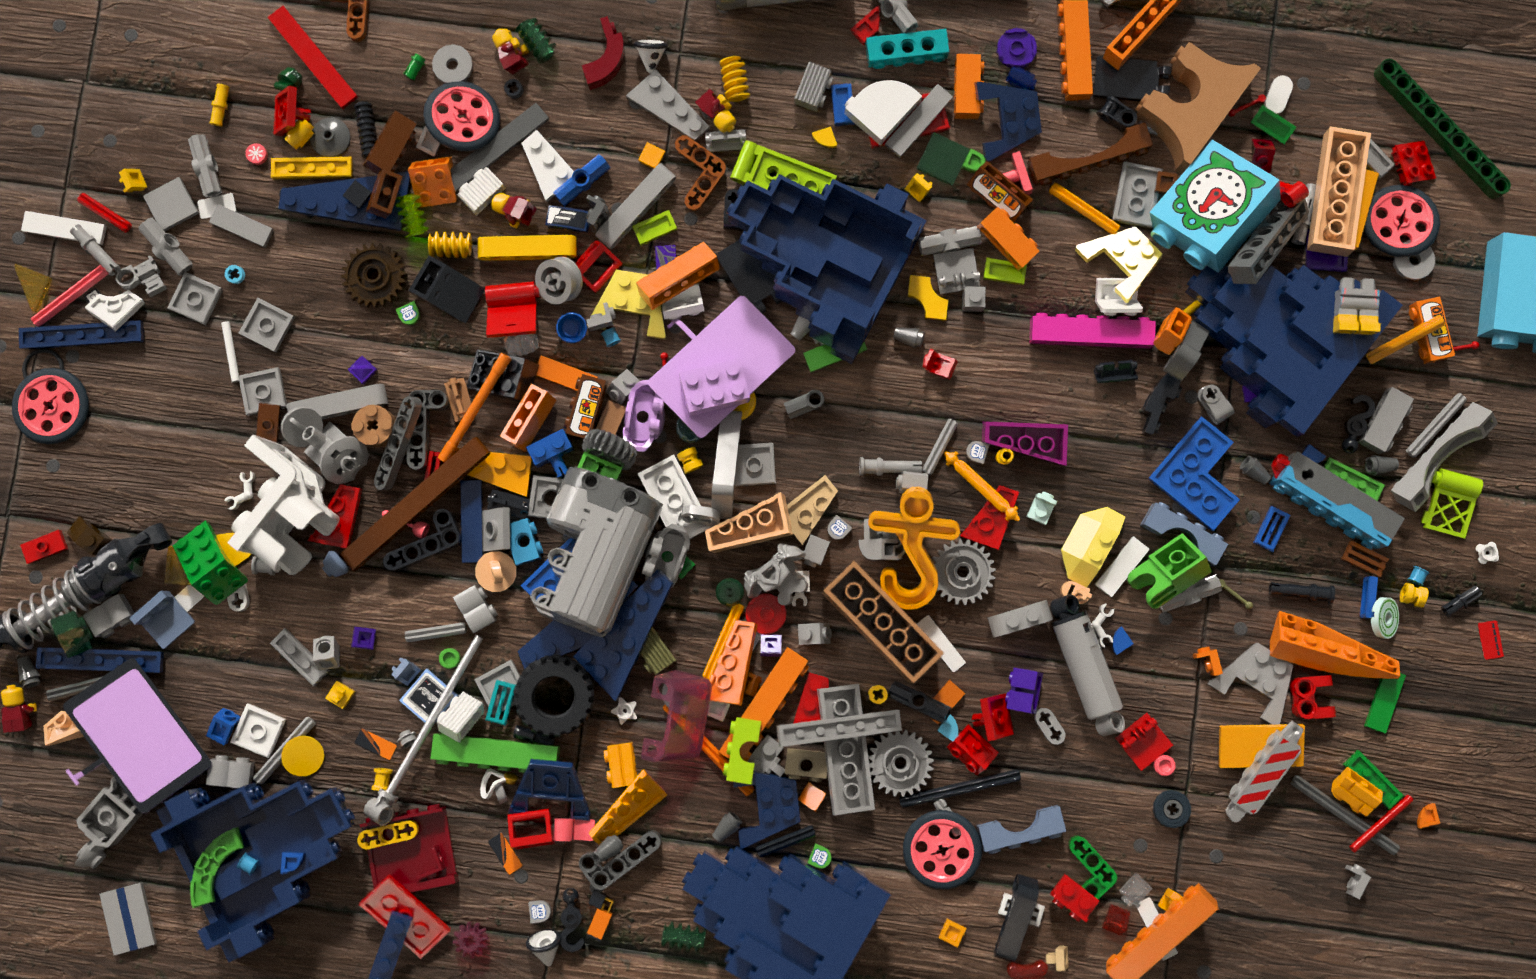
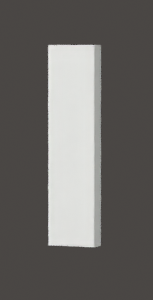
M25 211L21 231L78 241L70 234V230L74 227L77 231L75 225L80 224L90 236L96 239L98 245H103L107 226L99 223Z

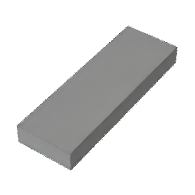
M217 204L209 221L217 227L266 248L274 229L219 204Z
M286 628L270 643L312 686H316L330 672L328 669L318 670L313 661V654Z

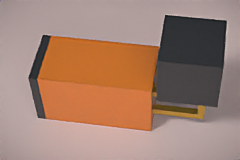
M594 889L588 904L597 907V910L586 935L601 941L613 914L610 912L614 900L607 898V894ZM605 900L611 902L608 911L603 909Z

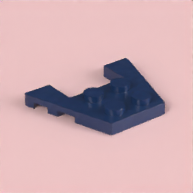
M974 82L977 101L997 98L1002 140L982 143L985 161L993 160L1042 132L1036 91Z
M530 759L510 805L509 813L528 812L529 797L571 801V819L589 821L591 813L573 763Z
M753 771L751 785L756 787L759 826L738 829L740 848L752 845L800 822L796 779ZM733 782L734 787L751 786L750 784Z

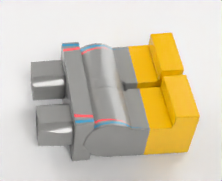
M1354 278L1341 279L1339 290L1335 292L1333 333L1374 335L1380 332V323H1378V297L1380 296V290H1375L1374 279L1360 280V289H1354Z

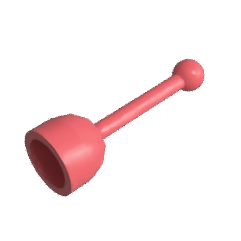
M384 510L382 512V516H384L389 511ZM421 521L415 524H407L412 528L413 534L420 539L425 538L430 529L429 524Z

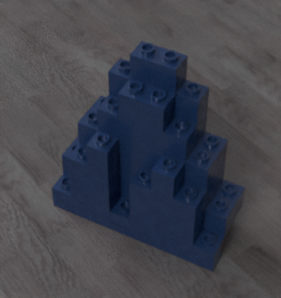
M780 174L776 180L772 179L768 190L747 180L745 186L741 185L736 194L738 198L735 203L730 204L726 213L728 214V223L744 230L739 239L741 251L762 261V269L776 275L773 287L775 289V297L796 307V315L810 322L808 326L810 329L809 336L830 346V354L850 364H853L918 238L923 232L927 221L905 210L909 194L889 184H886L884 189L880 188L875 199L835 179H832L830 185L826 184L822 193L819 194Z
M1206 265L1198 276L1193 275L1187 282L1189 287L1185 291L1202 304L1194 313L1196 316L1194 321L1210 331L1208 335L1229 350L1221 358L1223 363L1219 368L1257 396L1247 405L1249 410L1246 414L1264 428L1278 422L1296 437L1306 432L1402 307L1400 302L1384 290H1381L1378 297L1380 332L1374 335L1333 333L1335 292L1339 290L1340 282L1331 275L1323 280L1304 265L1298 270L1294 268L1286 276L1271 265L1256 284H1234L1227 265H1224L1219 272ZM1355 279L1354 289H1360V282Z
M301 780L263 799L264 792L262 788L253 783L244 785L209 803L210 798L207 792L202 790V788H196L166 801V806L156 811L164 827L151 833V836L160 853L175 849L190 883L193 878L195 865L202 852L221 834L236 827L239 828L244 847L233 852L223 861L214 881L215 901L202 905L210 925L203 927L197 932L206 950L220 944L228 962L244 956L274 939L273 928L269 923H266V919L310 897V887L305 880L303 881L302 877L341 857V846L333 837L355 825V816L351 809H347L344 803L346 798L341 790L334 787L313 798L311 785L308 782L306 783L305 780ZM282 852L305 853L302 864L296 870L287 874H281ZM245 853L259 860V864L252 875H249V873L240 868L237 869V865Z
M736 846L735 849L730 848L724 858L727 860V863L706 851L702 855L698 853L692 863L695 865L692 873L687 872L682 880V883L685 884L682 890L703 902L702 904L698 903L692 913L695 915L693 921L714 933V938L731 947L725 956V970L740 979H842L891 896L890 892L868 880L865 873L843 861L842 865L837 864L832 873L834 877L832 879L791 853L788 857L784 856L778 866L780 871L739 846Z

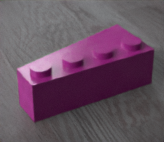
M983 422L982 442L1010 449L1011 451L1056 464L1067 465L1068 425L1011 422Z

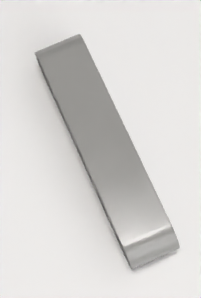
M662 163L658 164L599 228L595 236L607 247L613 249L632 229V226L636 225L676 180V176Z
M375 384L286 404L288 412L297 407H309L315 410L321 419L324 420L356 413L367 405L384 407L388 405L385 384Z

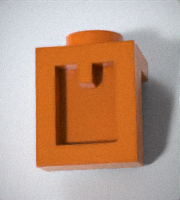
M1208 646L1197 649L1198 653L1192 654L1193 658L1206 657L1204 666L1207 673L1210 672V676L1223 674L1217 649L1210 650Z

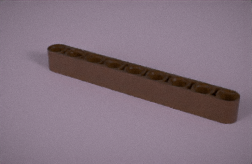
M478 437L470 440L340 554L341 559L352 572L361 568L407 528L408 523L411 524L484 461L491 452Z

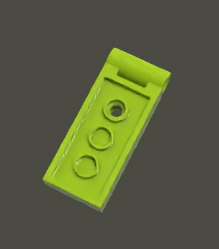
M751 141L744 142L730 176L732 181L743 184V186H745L748 180L768 190L772 179L776 180L780 174L819 194L822 193L826 184L830 185L832 179L837 180V175L757 145ZM774 172L777 175L775 177H771L769 174Z

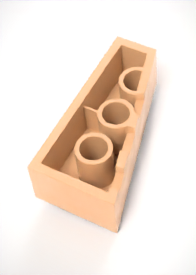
M780 492L774 495V497L766 501L764 500L735 517L706 530L705 534L709 551L716 553L793 535L785 495Z

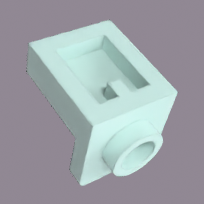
M1046 492L1036 494L1026 517L1046 525L1054 506L1057 504V501L1053 499L1054 496Z

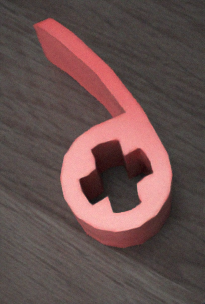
M556 818L554 819L553 840L594 841L589 832L595 826V821L592 819L587 821Z

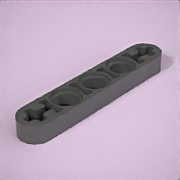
M407 396L402 401L392 433L374 478V485L378 490L388 491L392 489L422 409V402L417 397ZM406 420L407 425L406 428L403 429V423ZM399 439L400 444H399V447L397 448V447H396V442H397V440ZM392 458V459H393V464H392V466L390 467V466H389V461H390V459Z

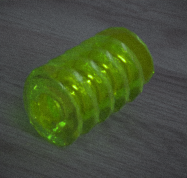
M417 194L396 197V200L401 201L396 204V207L403 208V210L398 212V215L405 216L400 223L407 224L402 230L409 232L405 238L423 234L429 229L428 226H422L427 219L420 218L425 212L418 210L422 203L416 202L420 198V195Z

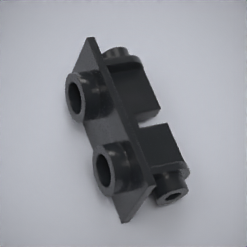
M1132 359L1118 361V367L1116 368L1114 362H1100L1099 365H1095V370H1093L1097 383L1138 379L1135 371L1137 369V362Z
M494 489L491 495L489 494L487 509L509 507L511 516L522 519L527 518L530 499Z

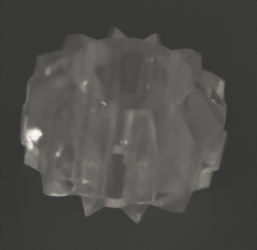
M537 334L504 337L505 350L511 356L527 355L539 348Z

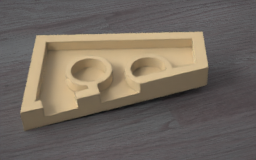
M826 475L787 505L793 534L802 545L838 492Z

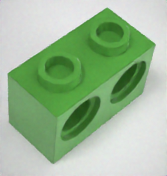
M585 451L578 464V468H583L618 481L623 468Z

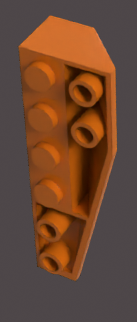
M1278 612L1270 639V656L1329 673L1368 678L1399 679V661L1318 622L1285 612Z

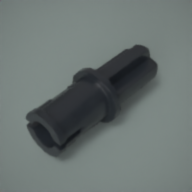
M1473 586L1463 594H1457L1455 599L1441 606L1443 613L1447 612L1445 614L1447 617H1451V615L1462 608H1468V605L1480 598L1483 593L1479 587Z
M516 725L513 738L529 741L530 744L537 743L553 746L555 743V735H549V737L542 736V733L537 732L536 734L531 729Z

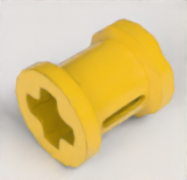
M880 685L872 686L868 691L869 699L876 704L884 703L888 697L887 690ZM881 689L882 699L877 698L875 700L873 691Z
M374 768L376 774L372 790L379 791L380 788L387 790L390 774L393 773V770Z

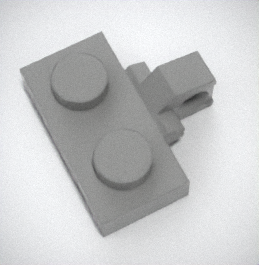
M767 734L747 762L755 763L753 771L758 773L767 772L768 774L773 771L781 777L785 769L778 764L781 759L777 755L784 747H779V743Z

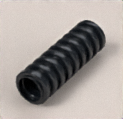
M362 101L356 103L354 109L356 110L355 115L357 116L356 121L358 122L357 127L359 128L358 133L360 134L359 139L362 146L360 149L363 152L361 155L366 159L377 140L375 139L377 134L374 133L376 128L374 127L375 122L373 121L374 116L371 109L372 103Z

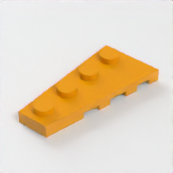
M491 452L484 461L467 475L528 498L532 458L531 456Z
M643 769L593 827L589 835L598 845L607 836H618L666 797V792Z

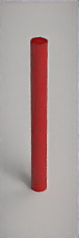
M1406 795L1349 846L1351 851L1356 853L1411 804L1413 798L1410 795Z

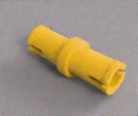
M217 84L215 99L211 103V106H213L209 122L211 125L223 126L224 113L228 109L226 103L230 89L227 85Z
M1002 448L996 454V461L1003 465L1009 464L1014 454L1010 449Z

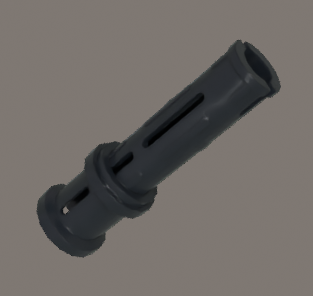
M1270 582L1269 595L1306 598L1310 602H1315L1316 600L1327 601L1328 604H1333L1335 598V587L1333 585L1322 587L1316 584H1310L1309 586Z

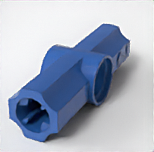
M598 154L584 167L575 170L572 177L553 191V194L565 207L580 193L589 190L592 183L611 167ZM579 177L587 178L583 184H578L577 179Z

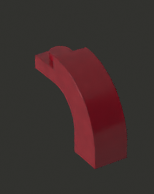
M608 16L600 18L607 40L604 54L598 60L582 65L589 90L601 87L611 81L621 69L624 61L625 46L622 33H617L614 22L610 23Z

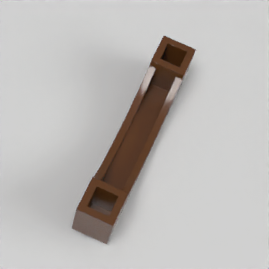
M1146 122L1126 128L1122 134L1123 138L1116 144L1091 156L1060 158L1051 156L1050 152L1030 157L1027 164L1034 185L1041 184V186L1051 184L1054 179L1060 178V180L1070 178L1071 174L1077 172L1085 174L1091 171V168L1097 166L1099 169L1104 168L1113 161L1120 163L1128 160L1133 155L1137 157L1146 155L1153 146Z

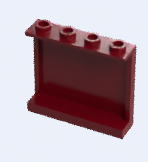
M439 804L427 806V810L420 812L419 808L406 810L407 814L400 816L398 812H395L388 824L414 820L419 825L417 836L409 840L367 849L374 888L388 874L394 877L409 892L455 884L459 881L446 807L440 808ZM369 818L365 819V823L359 824L360 828L363 827L364 831L380 827L379 824ZM407 824L406 828L398 831L399 834L408 832L411 835L414 828L409 827V824ZM385 829L383 831L384 839L392 840L394 832L391 829ZM376 831V836L369 837L366 834L365 841L368 845H370L372 840L378 839V831ZM438 845L446 868L438 871L439 876L428 880L425 876L416 880L415 877L438 867L432 852V847Z

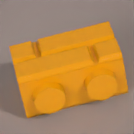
M633 742L608 745L607 750H604L605 763L609 762L610 771H607L608 784L612 783V788L629 786L637 777Z
M1349 767L1332 782L1331 792L1334 797L1339 801L1344 800L1356 813L1368 816L1382 801L1383 791Z

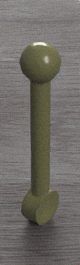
M1223 579L1219 580L1221 583V588L1223 587L1230 594L1236 597L1239 601L1245 604L1246 609L1253 608L1252 602H1247L1240 595L1234 592L1231 588L1225 585V581Z

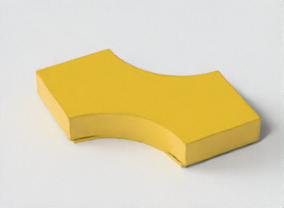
M910 275L908 297L914 298L921 303L926 319L946 321L948 300L941 298L934 292L931 286V277Z

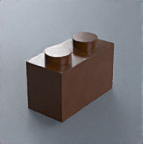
M382 169L377 174L366 212L386 219L392 212L403 176Z

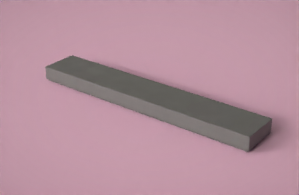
M537 103L533 104L500 130L490 143L473 151L450 170L455 193L459 191L463 184L471 182L478 170H484L486 167L489 168L549 120V117Z

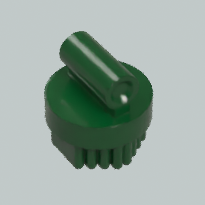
M287 67L278 74V82L274 83V88L282 91L288 86H293L298 89L303 77L295 68Z

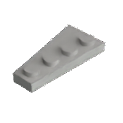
M656 69L626 95L627 99L637 103L641 108L651 112L658 119L668 123L675 130L694 141H697L710 129L709 125Z

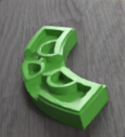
M238 827L218 836L200 855L195 865L190 886L192 908L215 901L214 881L219 867L230 854L244 847Z

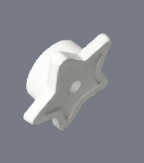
M620 697L618 706L611 710V713L619 717L621 725L627 719H637L633 711L636 702L627 703Z

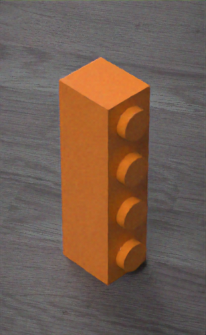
M702 242L636 282L639 295L654 310L719 270L718 258L705 242Z

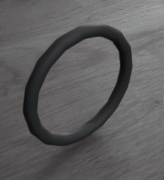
M41 348L34 350L27 355L23 362V378L25 379L28 376L26 369L29 360L38 353H50L55 356L62 370H64L63 360L58 353L51 349ZM53 381L47 385V388L54 387L57 382Z

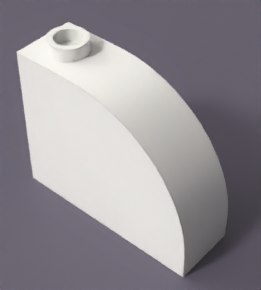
M879 81L864 88L855 98L853 96L849 98L845 103V115L881 145L918 106L922 95L911 86L899 81Z

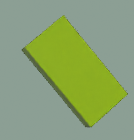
M669 210L632 226L641 246L677 230Z
M987 258L983 279L1023 286L1027 264L1018 271L1009 261Z

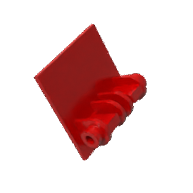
M1425 141L1398 144L1392 148L1393 152L1391 155L1396 163L1395 167L1401 166V168L1396 170L1397 172H1402L1398 174L1401 184L1409 186L1414 182L1436 179Z
M1145 713L1115 737L1140 771L1173 746L1158 727L1157 721L1151 718L1148 713Z

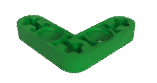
M1078 835L1073 836L1068 842L1069 850L1093 875L1081 887L1086 890L1090 885L1096 886L1097 894L1094 897L1099 899L1116 883L1117 874L1086 839ZM1075 841H1082L1081 846L1085 851L1090 848V851L1085 853L1082 859L1080 856L1083 853L1079 849H1073ZM1091 855H1095L1098 858V864L1094 867H1089L1087 864V858ZM1103 864L1105 866L1102 867V870L1107 874L1111 872V875L1109 876L1111 880L1109 882L1107 880L1102 881L1104 876L1099 871L1097 872V874L1094 873L1095 871L1099 870Z

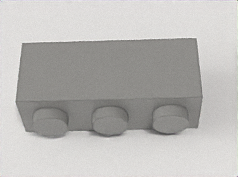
M1394 387L1386 389L1367 423L1366 432L1359 437L1357 442L1377 454L1388 452L1394 443L1392 439L1395 433L1398 434L1403 427V418L1408 416L1413 408L1411 404L1414 398Z

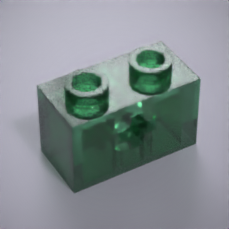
M75 610L50 620L55 636L68 658L93 648L90 642L93 636L89 628H87L83 616L78 617Z

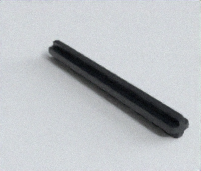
M1011 770L913 793V795L900 796L899 801L901 807L905 808L1020 781L1021 775L1019 770Z

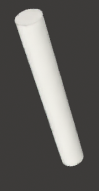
M222 322L231 381L233 383L239 382L230 322Z

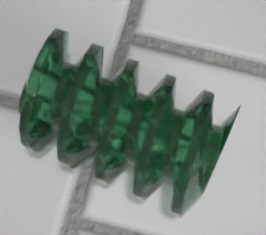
M537 18L528 19L520 23L516 27L515 32L518 33L520 39H523V43L528 46V50L532 52V55L537 58V62L540 64L545 63L553 57L556 43L549 45L552 38H544L547 35V31L543 30L540 32L543 27L541 24L535 26L538 22Z
M665 921L661 945L665 947L667 942H669L670 949H673L675 944H677L680 951L686 945L687 952H690L691 948L694 947V951L697 954L701 948L703 951L707 929L704 928L699 933L698 926L691 931L690 924L683 929L682 923H679L677 928H675L674 921H671L669 926H666Z

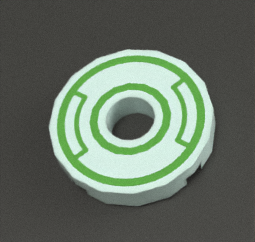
M1381 597L1372 608V612H1375L1374 617H1371V626L1377 637L1389 639L1397 631L1399 610L1395 600Z

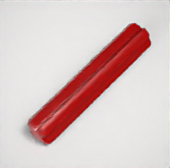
M81 193L77 198L79 203L127 233L132 227L130 222L87 194Z

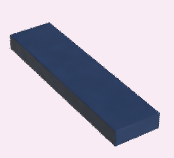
M482 480L461 481L462 563H476L483 556Z

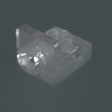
M1135 873L1119 892L1123 895L1121 899L1129 907L1134 905L1138 908L1141 900L1153 888Z

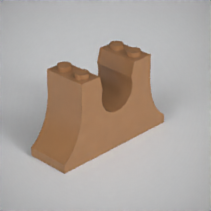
M1189 42L1185 48L1183 46L1179 48L1170 63L1172 64V76L1189 89L1191 102L1177 103L1171 100L1168 95L1153 90L1150 96L1146 93L1135 109L1138 112L1136 114L1137 121L1146 122V125L1158 134L1157 136L1166 144L1171 152L1175 171L1178 174L1182 175L1194 161L1261 68L1255 63L1245 66L1227 64L1214 59Z

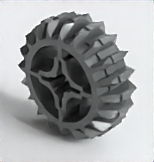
M599 429L590 430L585 435L582 449L585 452L623 467L622 470H629L635 463L637 450L623 438Z

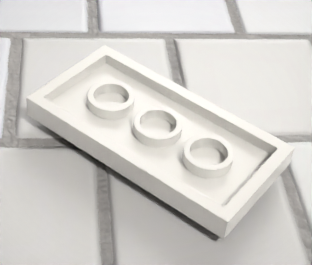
M674 455L638 473L647 493L663 504L660 517L665 527L672 523L680 525L687 531L690 539L712 527L688 523L681 519L683 506L701 505Z

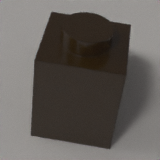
M78 516L67 531V534L78 546L91 555L96 556L100 549L113 540L81 516Z

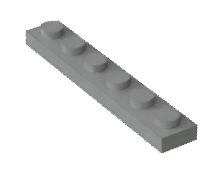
M899 710L777 726L779 747L902 731Z

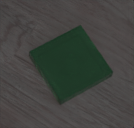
M934 132L916 170L953 186L970 149Z

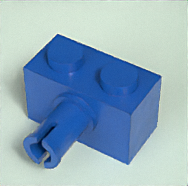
M564 429L526 447L535 466L539 468L547 463H551L557 478L564 477L560 468L564 474L568 470L562 456L575 450Z

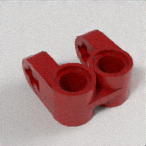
M1332 675L1297 677L1291 681L1289 689L1293 696L1292 712L1296 717L1302 719L1336 717L1335 706L1318 707L1314 696L1316 687L1333 686ZM1302 682L1306 685L1304 693H1301L1299 690V685ZM1304 703L1308 705V712L1306 714H1303L1301 711V706Z

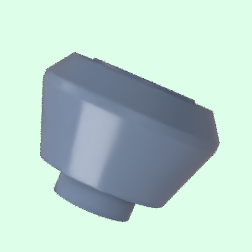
M329 551L323 560L324 566L322 569L329 577L332 575L338 577L348 573L349 567L336 551Z

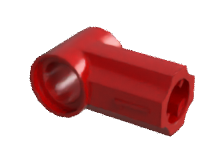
M1280 181L1281 200L1287 207L1292 208L1309 196V190L1304 183L1297 181L1292 185Z

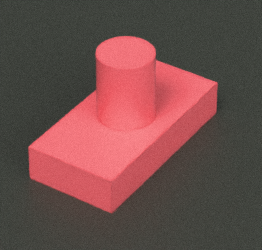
M1020 151L1012 153L1015 170L1003 173V175L1013 183L1019 181L1022 190L1027 195L1031 194L1032 186Z

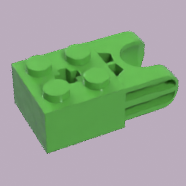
M1182 533L1149 555L1147 561L1128 574L1127 581L1131 587L1137 590L1148 585H1154L1146 593V601L1151 608L1156 609L1212 571L1207 557Z

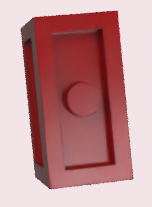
M597 240L575 262L581 272L582 282L595 294L623 264L607 247ZM604 253L613 263L592 285L583 274Z
M550 809L509 814L507 816L510 848L513 850L555 844ZM545 818L547 834L517 838L514 822Z

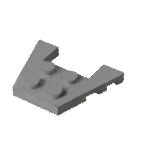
M1255 643L1232 664L1223 669V674L1211 679L1207 685L1225 695L1235 677L1271 699L1260 718L1270 725H1280L1293 664L1270 656L1269 649L1259 643Z

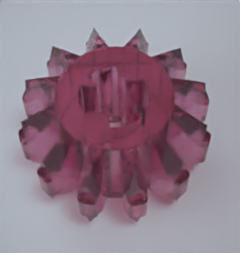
M468 921L466 927L461 924L459 926L460 931L454 932V936L459 939L453 940V944H459L456 952H459L461 949L464 950L462 957H466L469 952L470 957L474 958L476 953L478 955L483 953L482 948L486 949L488 947V944L484 941L489 939V935L482 934L486 931L485 927L481 930L478 929L480 926L479 922L473 927L472 922ZM470 935H472L474 937L473 940H475L476 942L470 944L468 943L469 939L467 938Z

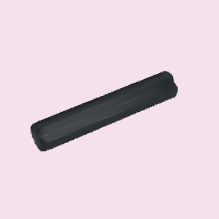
M812 825L757 846V854L759 857L766 856L812 838L816 835V832Z

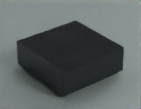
M354 180L342 196L360 209L372 192Z

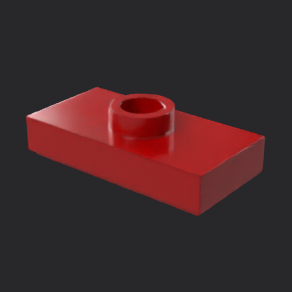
M56 530L20 545L27 564H32L68 549L61 530Z

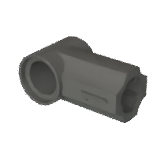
M811 390L807 394L785 402L784 406L790 420L810 411L820 409L824 405V395L819 390ZM816 394L821 397V402L818 405L810 403L809 400L812 395Z

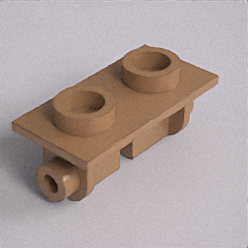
M452 378L444 384L455 422L462 420L470 407L471 400L465 379Z

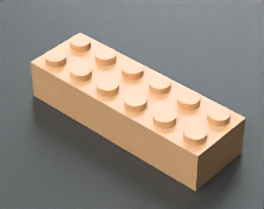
M1330 126L1323 135L1307 250L1348 257L1355 250L1371 133Z

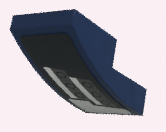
M549 205L545 225L553 228H564L569 231L588 233L589 226L586 222L588 211Z

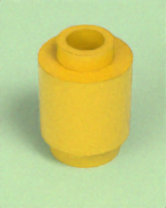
M305 119L303 122L298 120L295 123V127L286 133L287 136L284 139L297 150L299 147H303L315 134L312 131L314 127Z

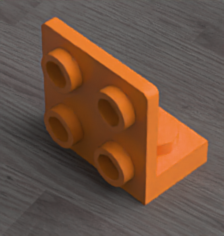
M451 156L411 163L408 172L418 208L457 201L450 172L453 165Z

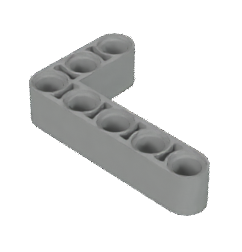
M732 411L720 422L711 508L719 510L721 512V519L726 520L731 519L733 514L734 483L742 411Z

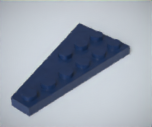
M409 172L396 173L403 177L392 212L386 219L366 212L370 197L358 209L342 196L354 180L372 192L377 176L281 189L278 209L280 211L402 231L410 183Z
M657 569L621 606L611 631L603 637L593 635L573 656L614 701H618L620 693L628 681V676L649 637L648 634L657 620L658 613L674 584L660 569Z
M628 596L623 601L622 605L630 598V596ZM553 620L519 649L518 654L525 669L533 661L539 660L544 656H563L580 649L593 635Z

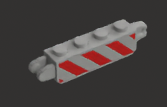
M1291 721L1282 731L1276 730L1275 733H1272L1268 737L1265 747L1255 755L1252 765L1244 770L1239 783L1231 788L1229 795L1231 802L1225 810L1226 815L1232 822L1234 821L1235 823L1241 820L1246 812L1250 814L1257 813L1301 753L1297 742L1304 731L1301 726Z

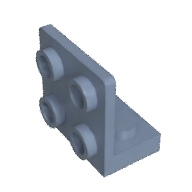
M160 591L129 618L135 625H142L162 649H166L195 623V620L170 591Z

